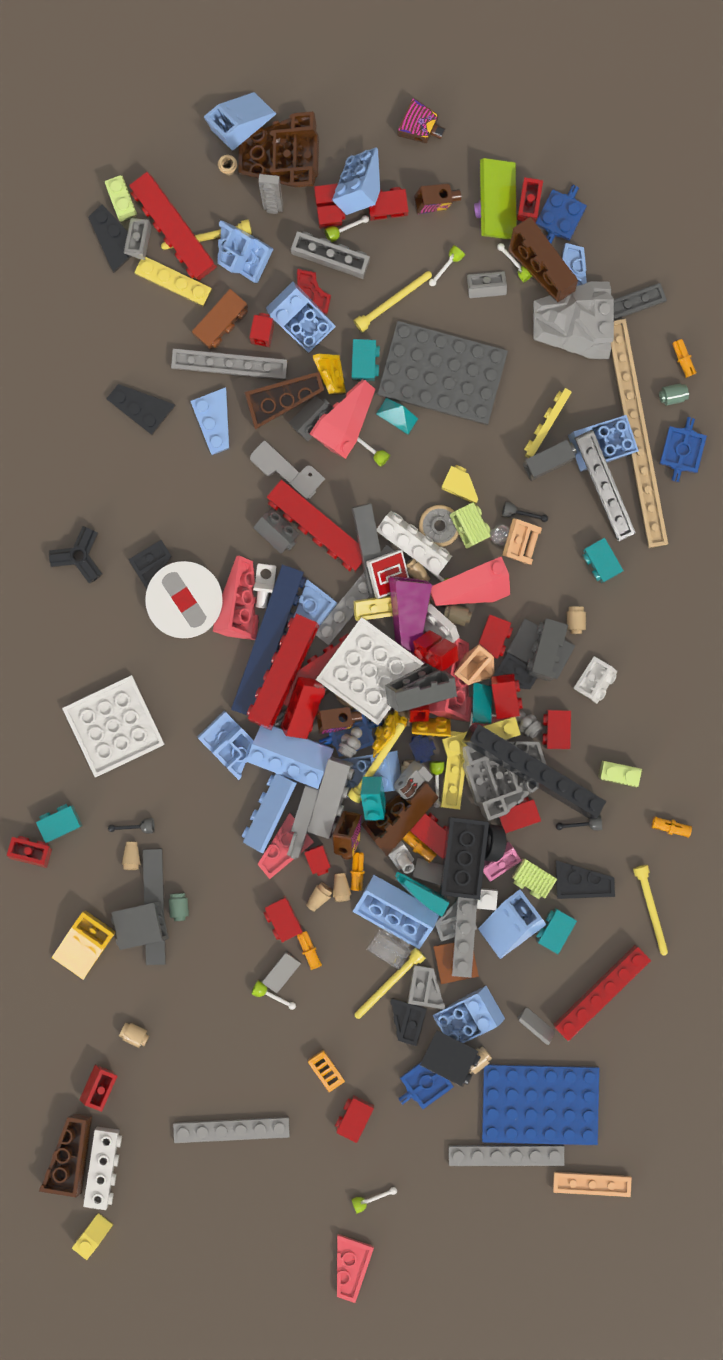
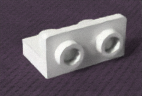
M430 603L428 605L424 631L431 630L440 635L442 640L445 638L454 643L459 638L456 626Z
M594 656L574 689L597 704L599 700L601 701L605 697L608 686L615 681L617 671Z

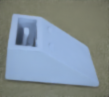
M253 92L218 104L204 116V119L210 129L233 151L274 117L276 113Z
M377 147L365 150L357 155H352L345 162L332 200L346 215L376 204L380 193Z
M294 282L290 283L266 307L270 317L308 353L336 327Z
M627 415L574 431L568 435L570 443H573L577 452L575 458L580 472L587 470V467L574 438L590 430L594 431L607 463L639 451Z
M398 751L389 752L373 776L382 777L384 792L394 791V783L401 775ZM373 754L342 759L354 763L352 767L355 770L352 780L348 781L347 787L351 789L358 786L362 777H364L375 760Z
M518 890L506 899L478 930L501 959L547 924L523 892Z
M487 986L466 995L445 1007V1009L433 1014L442 1033L462 1043L498 1027L505 1020Z

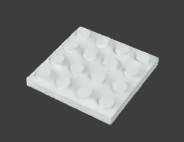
M361 617L316 680L379 725L391 708L387 704L385 685L420 668L423 662Z
M132 675L62 708L95 778L165 745Z

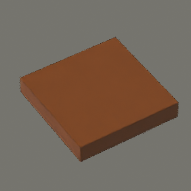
M454 942L433 946L441 984L470 979L469 977L452 976ZM474 950L471 978L479 977Z

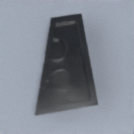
M120 384L107 397L111 404L151 435L154 434L176 406Z
M555 860L557 899L615 897L614 877Z

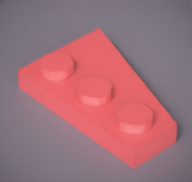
M291 813L288 814L258 863V866L269 879L294 860L291 856L287 855L294 834L291 830L295 818ZM308 834L302 852L314 843Z
M337 1234V1297L355 1303L374 1246Z

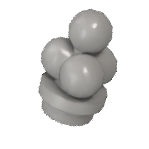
M519 710L520 716L516 717V720L520 722L518 725L520 732L525 733L527 737L535 738L543 729L541 723L535 715L529 714L526 716L524 711Z
M359 727L352 728L351 735L344 734L341 737L338 752L348 758H352L357 753L356 750L361 747V742L358 738L362 736V730Z

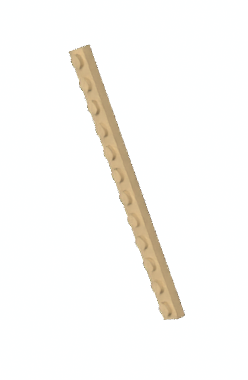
M626 319L614 321V339L611 342V353L623 416L627 415L639 450L631 454L648 548L668 545Z

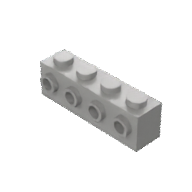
M297 231L291 247L292 255L364 279L370 262V256H367L365 252L359 250L355 252L345 245L332 244L328 239H318L304 231L302 233Z
M335 757L328 759L307 832L327 839L333 836L338 816L341 817L344 810L342 805L343 798H347L350 789L347 787L348 781L352 780L355 770L352 769L354 763Z

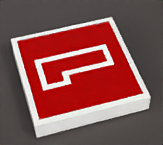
M400 549L366 561L375 598L379 599L390 594V576L409 578L403 551Z

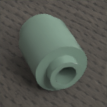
M679 383L662 387V390L659 392L661 403L668 406L682 403L689 399L686 384L682 385Z
M185 893L170 894V899H168L170 918H174V921H184L185 917L189 916L188 898H186Z

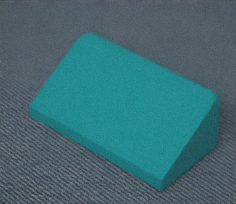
M473 683L472 723L491 724L492 686Z

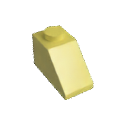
M458 465L455 467L451 466L441 489L471 503L474 502L476 505L478 497L471 478L466 473V469Z
M98 1213L76 1240L72 1249L88 1260L113 1224Z

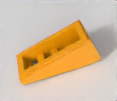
M324 1049L308 1059L309 1065L328 1092H331L345 1082ZM323 1058L325 1059V1062H323L319 1066H316L315 1063H317ZM328 1064L330 1067L321 1073L320 1069ZM330 1071L334 1072V1074H332L328 1078H324V1075H326ZM337 1076L338 1080L329 1085L328 1082Z

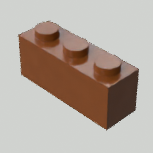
M229 289L192 330L193 335L210 350L212 347L216 348L223 340L221 337L225 333L229 334L234 329V323L237 319L241 320L248 313L246 310L248 308L247 303Z

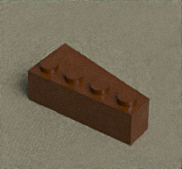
M315 372L245 392L255 430L323 392L324 388L320 373Z
M424 781L411 798L403 799L398 793L386 803L384 820H366L361 825L379 848L388 856L439 797Z

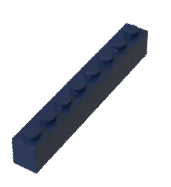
M282 564L231 710L247 715L250 705H254L257 699L255 694L258 688L262 687L265 682L263 680L265 672L271 669L273 664L271 662L275 652H279L280 640L283 635L287 634V631H284L286 624L289 623L294 615L291 613L293 605L297 606L300 598V595H297L299 587L303 588L306 581L303 571Z

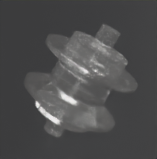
M503 524L495 526L490 533L492 542L499 546L505 545L510 529Z

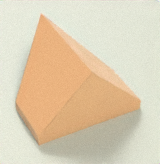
M479 644L465 654L454 674L467 685L490 679L495 673L494 656Z

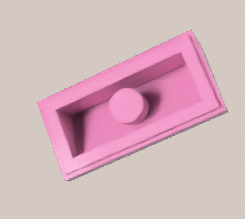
M507 842L504 855L500 861H484L483 872L491 882L522 860L511 843Z

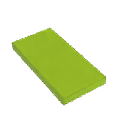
M486 158L480 159L481 236L511 239L513 228L517 226L516 163Z

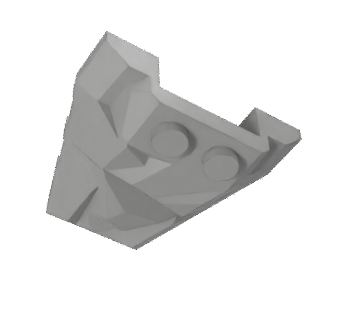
M591 281L576 287L575 292L560 302H557L551 295L533 301V340L567 350V352L576 353L588 359H609L611 342L614 339V298L611 296L610 282Z
M509 742L546 764L539 742ZM469 746L463 747V769L474 803L480 807L486 821L506 815L510 812L511 808L521 803L526 796L538 789Z

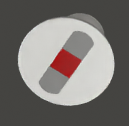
M187 561L171 563L160 569L153 576L147 587L146 609L148 615L159 630L172 637L192 638L201 635L213 626L220 615L222 608L221 587L215 576L208 569L197 563Z

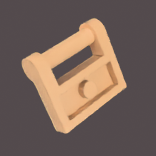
M513 519L502 555L521 563L532 565V555L538 534H541L542 528L519 519ZM528 538H529V542H528V545H527V549H526V552H525V556H523V555H524L525 548H526V544H527V541H528Z

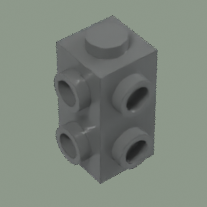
M315 395L289 424L300 436L309 441L313 437L310 435L313 427L324 413L328 414L331 411L330 408L332 406L325 398L321 400Z
M272 508L253 527L280 554L286 549L290 551L297 544L295 539L299 536V533Z

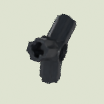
M82 526L73 548L49 550L51 567L76 565L89 584L100 578L103 574L89 556L98 532ZM77 551H82L84 554L83 559L80 561H76L74 558Z

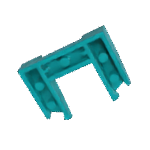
M397 871L395 875L396 880L412 896L441 917L444 915L449 905L446 896L440 895L437 891Z

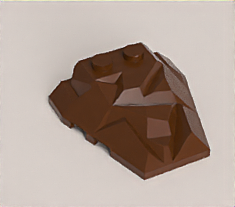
M313 111L294 113L289 115L290 118L279 122L277 120L267 128H259L239 145V174L258 179L259 174L279 176L280 184L294 188L314 186L315 178L318 177L319 136L316 132L315 113Z

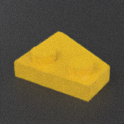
M313 355L328 393H346L340 355Z

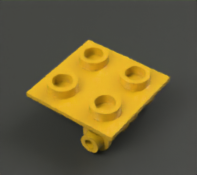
M395 710L393 714H389L385 723L376 729L374 734L376 739L372 746L374 749L373 758L395 735V730L399 723H403L406 727L407 719L404 716H398V711Z
M445 717L429 718L427 722H412L411 733L419 736L451 737V721Z

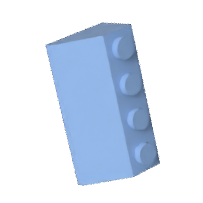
M260 726L246 762L319 789L328 759L332 756L334 748L308 738L302 739L286 736L283 730L276 726H273L272 730Z
M277 773L275 776L271 774L266 784L270 787L267 793H262L258 801L261 803L260 808L253 811L250 818L253 822L250 828L246 826L242 837L245 838L243 843L264 853L295 789L296 781Z
M375 875L371 878L353 910L357 915L418 949L421 948L439 918L438 914L427 908L415 897Z

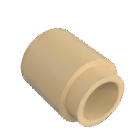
M569 607L567 612V630H570V634H582V630H586V612H584V607Z
M125 1023L119 1037L123 1038V1041L140 1048L141 1045L145 1046L149 1035H147V1030L133 1023Z
M483 1046L480 1049H475L480 1052L479 1056H481L477 1067L473 1066L470 1073L477 1074L492 1059Z

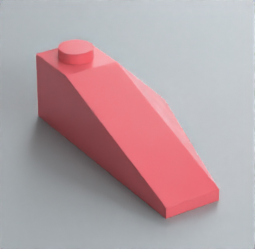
M364 379L359 381L346 393V398L340 403H335L333 405L334 409L328 414L324 413L319 418L310 435L331 452L346 459L357 442L376 389Z
M236 556L222 594V608L218 619L214 623V632L227 637L256 640L259 619L258 615H255L254 606L257 599L253 595V586L255 584L253 561L242 556Z
M499 557L433 585L430 595L435 606L483 602L493 603L510 595L509 573L502 557Z
M458 638L454 644L458 648L459 660L445 670L455 677L457 697L429 704V713L438 717L470 722L472 697H469V685L454 674L465 654L469 652V643Z

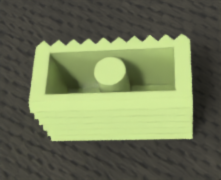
M120 175L106 180L105 185L119 221L123 222L136 217L137 212L123 176Z
M474 502L450 514V518L466 549L491 537L490 527L487 523H484L481 517V509Z
M602 761L598 778L608 782L638 787L642 769Z
M525 858L522 859L512 875L515 885L522 889L526 886L531 890L530 894L538 899L540 897L546 898L557 878Z

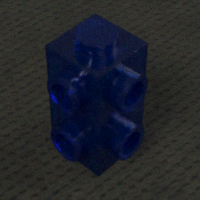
M423 735L412 737V742H409V746L415 761L419 760L420 763L432 760L433 750H436L433 739H428V736L423 737Z

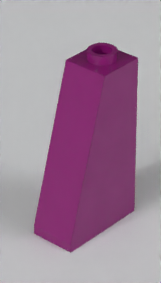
M390 576L389 583L395 642L412 653L414 651L413 641L423 635L432 584L422 579Z

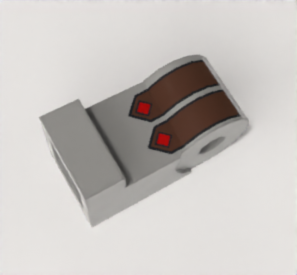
M413 761L396 780L394 789L403 799H409L416 793V790L424 781L429 782L433 776L423 765Z

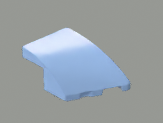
M220 220L221 239L218 240L219 253L217 263L231 273H240L252 282L258 283L273 248L247 232Z
M223 711L197 738L240 780L254 740Z

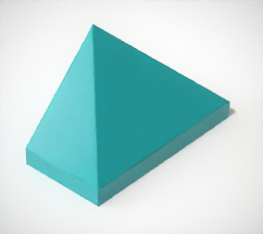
M388 398L385 399L376 415L407 435L418 420L403 405Z

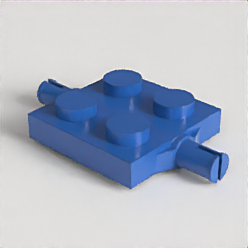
M575 185L571 186L568 194H562L552 189L536 221V225L548 233L546 238L550 243H552L554 237H562L570 241L587 208V205L574 198L579 190V187H575Z
M687 417L685 428L669 426L659 463L674 469L671 480L679 482L681 472L683 471L698 473L707 435L699 434L692 430L695 419H691V417Z
M362 714V722L353 723V726L348 730L331 732L329 737L320 739L319 743L327 741L323 745L333 744L339 757L344 755L339 753L338 750L342 735H351L352 728L359 727L362 730V736L358 738L361 742V747L358 749L360 750L373 745L372 728L382 725V722L379 725L374 724L373 721H369ZM339 717V720L344 722V718Z
M420 1062L400 1077L406 1086L407 1092L398 1099L404 1105V1103L412 1098L424 1109L454 1086L450 1080L420 1066Z

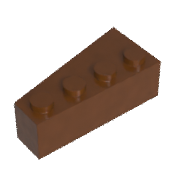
M529 217L514 227L508 251L557 302L575 292L578 283L576 275L569 269L533 219Z
M73 1113L67 1117L39 1192L77 1197L82 1193L92 1116Z

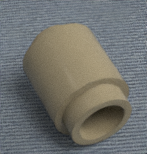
M446 605L444 616L453 624L465 626V623H470L472 612H469L468 607Z

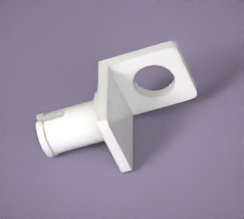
M257 564L253 590L258 591L256 607L267 608L269 592H273L275 584L276 565ZM263 569H269L271 577L264 579L261 577L260 572Z
M401 840L388 856L398 870L402 869L404 873L408 874L414 870V865L411 863L414 861V858Z

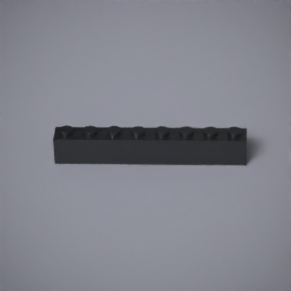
M480 724L471 725L462 741L464 744L589 819L598 818L606 803L604 799Z

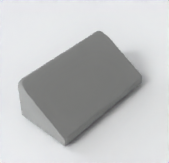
M130 219L124 254L145 260L152 227L150 220Z
M505 271L467 275L469 298L507 294Z
M417 858L412 877L441 885L443 865L434 862L428 863L424 859Z
M286 951L262 983L278 993L301 963Z
M526 1007L517 1017L518 1021L545 1044L549 1045L555 1034L554 1029Z

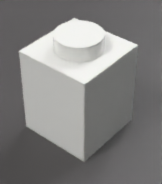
M481 888L480 900L477 899V909L496 910L497 889Z

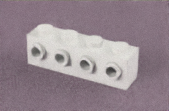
M390 511L376 529L378 533L436 576L440 574L452 557L445 548L439 547L430 537L423 535L414 525L408 524L395 512Z
M97 1126L94 1131L83 1207L107 1210L108 1205H112L114 1193H110L111 1185L115 1186L116 1174H113L114 1166L117 1167L119 1162V1155H116L117 1147H121L122 1136L119 1135L120 1130Z

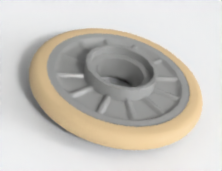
M435 505L428 508L419 520V531L423 535L430 537L439 547L453 543L459 535L450 518V514L455 511L445 505ZM436 521H443L445 523L443 531L435 529L434 524Z

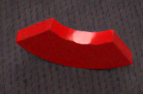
M297 269L298 286L327 315L331 295L325 293L318 286L316 272Z

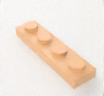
M554 1172L553 1192L631 1197L632 1178L631 1176Z

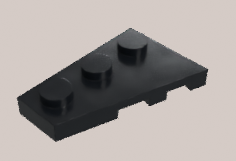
M102 204L88 218L111 269L115 273L132 257L124 254L128 231Z

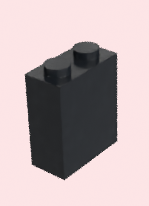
M437 1030L420 1066L463 1087L464 1084H469L473 1075L470 1072L473 1066L477 1067L481 1056H479V1051Z

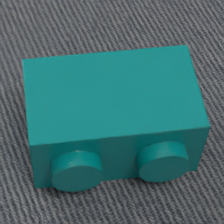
M353 339L352 380L361 381L364 379L366 381H375V376H379V365L375 364V357H379L380 346L376 345V340Z
M605 538L583 550L585 554L582 556L587 565L591 564L594 569L592 574L596 581L600 580L603 583L624 571Z
M362 777L361 800L365 820H384L386 799L382 777Z
M65 804L56 808L58 812L52 815L48 812L39 816L40 821L36 822L45 843L83 826L73 805L68 807Z
M555 908L554 911L550 910L545 919L548 921L547 925L538 931L536 937L539 944L559 954L577 920Z

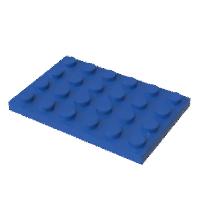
M488 1064L484 1067L482 1142L598 1145L599 1067Z

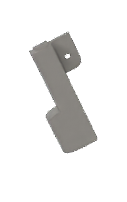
M263 441L250 457L251 462L266 476H271L277 472L306 500L312 498L316 493V489L325 480L312 466H306L299 473L266 441Z
M306 785L291 830L294 834L287 855L293 859L300 858L319 793V789Z

